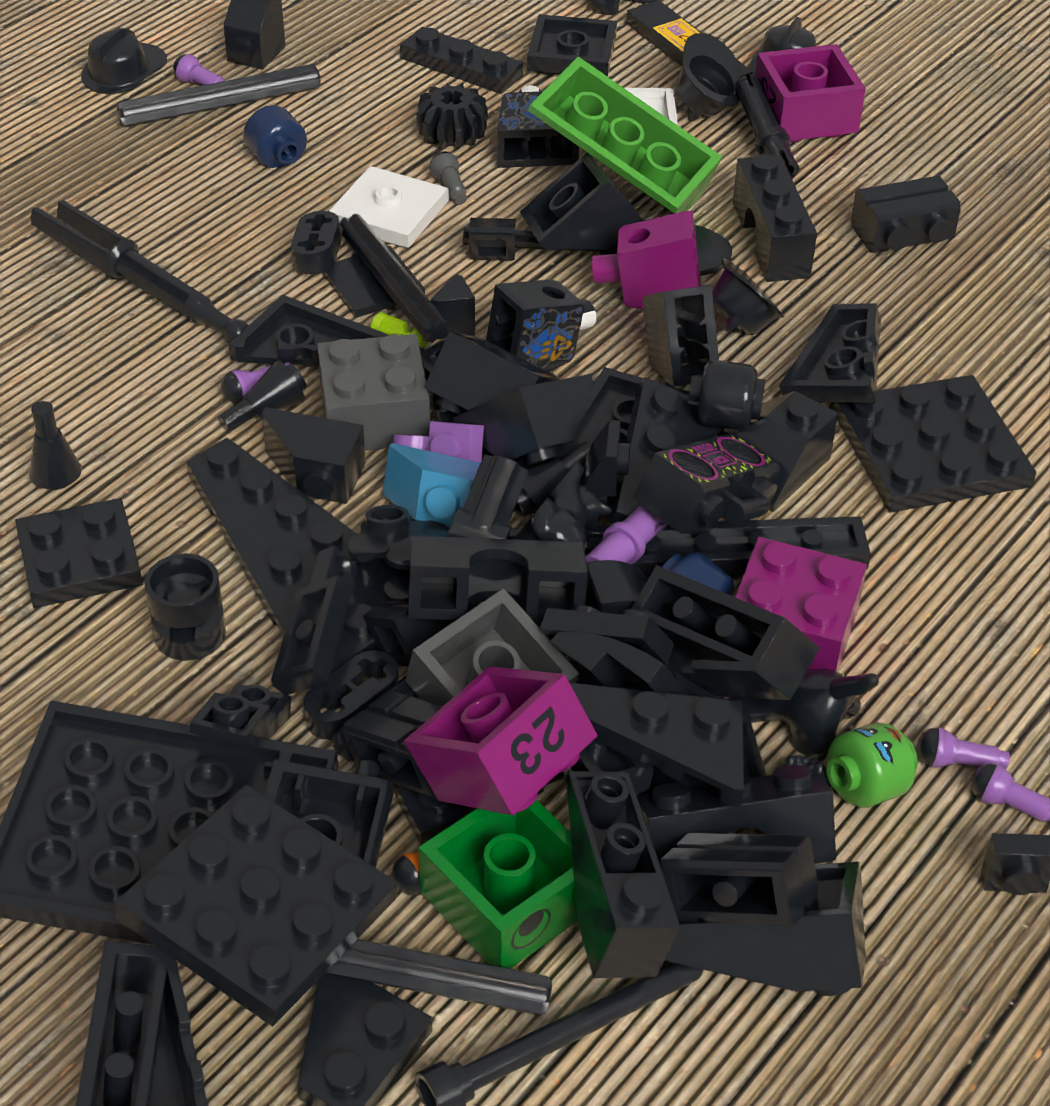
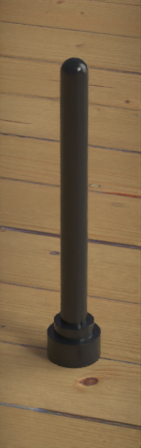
M673 962L661 968L656 977H642L463 1066L458 1061L449 1065L444 1061H439L415 1074L416 1087L424 1106H466L467 1102L474 1099V1091L697 981L702 976L703 969Z

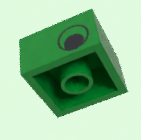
M537 800L531 806L515 813L513 816L477 808L418 847L420 893L489 965L511 969L578 921L571 833Z

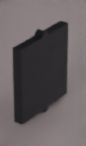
M386 246L389 249V251L394 255V257L398 260V262L403 266V268L407 271V273L411 276V278L420 287V289L425 293V288L421 285V283L417 280V278L413 275V273L397 255L394 249L391 246ZM353 253L350 258L336 261L332 268L322 272L323 276L355 318L383 309L393 310L397 305L357 253Z

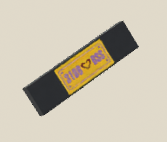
M660 0L627 10L626 23L679 65L683 66V52L687 38L694 33L702 32ZM738 61L741 77L746 75L749 85H751L749 77L750 74H753V71Z

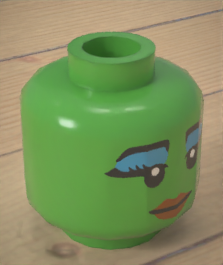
M875 722L835 737L828 750L827 777L831 786L842 799L852 806L868 808L908 792L914 783L918 764L917 753L912 742L901 731L890 724Z

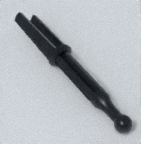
M58 201L57 217L65 223L38 207L32 209L30 218L33 226L104 272L111 279L126 278L192 322L205 324L224 335V339L229 344L249 326L243 320H232L221 313L207 296L141 256L138 245L133 240L123 237L66 201Z

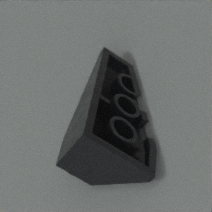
M860 862L815 864L818 897L808 909H804V914L794 926L705 922L702 918H699L697 922L679 921L680 929L665 960L795 992L814 991L823 996L840 995L848 992L851 988H862L866 953Z

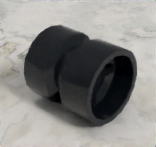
M188 553L171 555L154 564L149 569L144 581L154 642L160 652L172 659L183 661L201 659L214 653L223 644L226 637L217 568L210 560L200 555Z

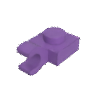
M430 421L429 436L394 434L393 443L481 463L484 425Z

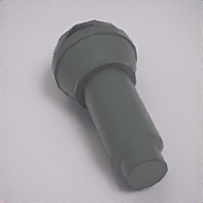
M438 152L430 160V173L448 188L449 196L456 204L465 203L467 195L466 189L458 175V159L450 152Z

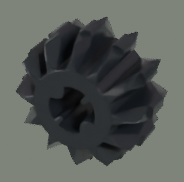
M446 83L442 88L430 87L429 93L420 95L416 123L417 127H419V134L425 137L426 143H439L441 149L447 146H454L456 149H459L460 145L463 144L475 145L476 139L484 137L485 129L487 128L488 107L485 97L479 95L478 89H465L463 84L450 86Z

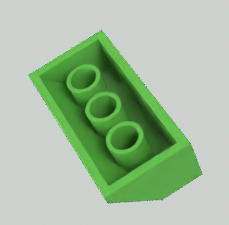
M579 56L530 104L528 109L530 113L673 213L688 211L706 191L722 159L720 154Z

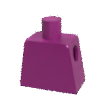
M693 210L622 226L618 232L617 254L595 255L592 257L594 283L621 282L624 304L629 308L643 309L644 296L663 291L701 286Z

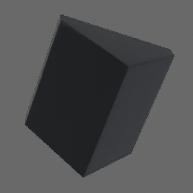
M470 218L469 258L472 260H515L516 219Z
M455 274L431 298V302L447 320L445 327L448 330V334L449 332L474 336L475 296L463 276Z

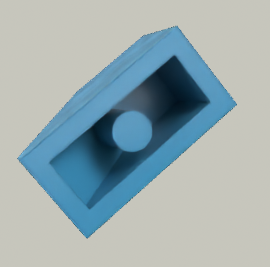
M391 443L388 449L382 495L395 505L406 508L409 515L415 520L437 521L450 528L458 508H464L480 462Z

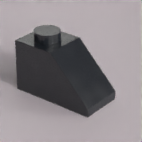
M282 0L230 1L223 25L227 61L263 70L286 47Z
M265 407L262 412L265 450L288 483L307 497L347 504L366 464L364 425Z

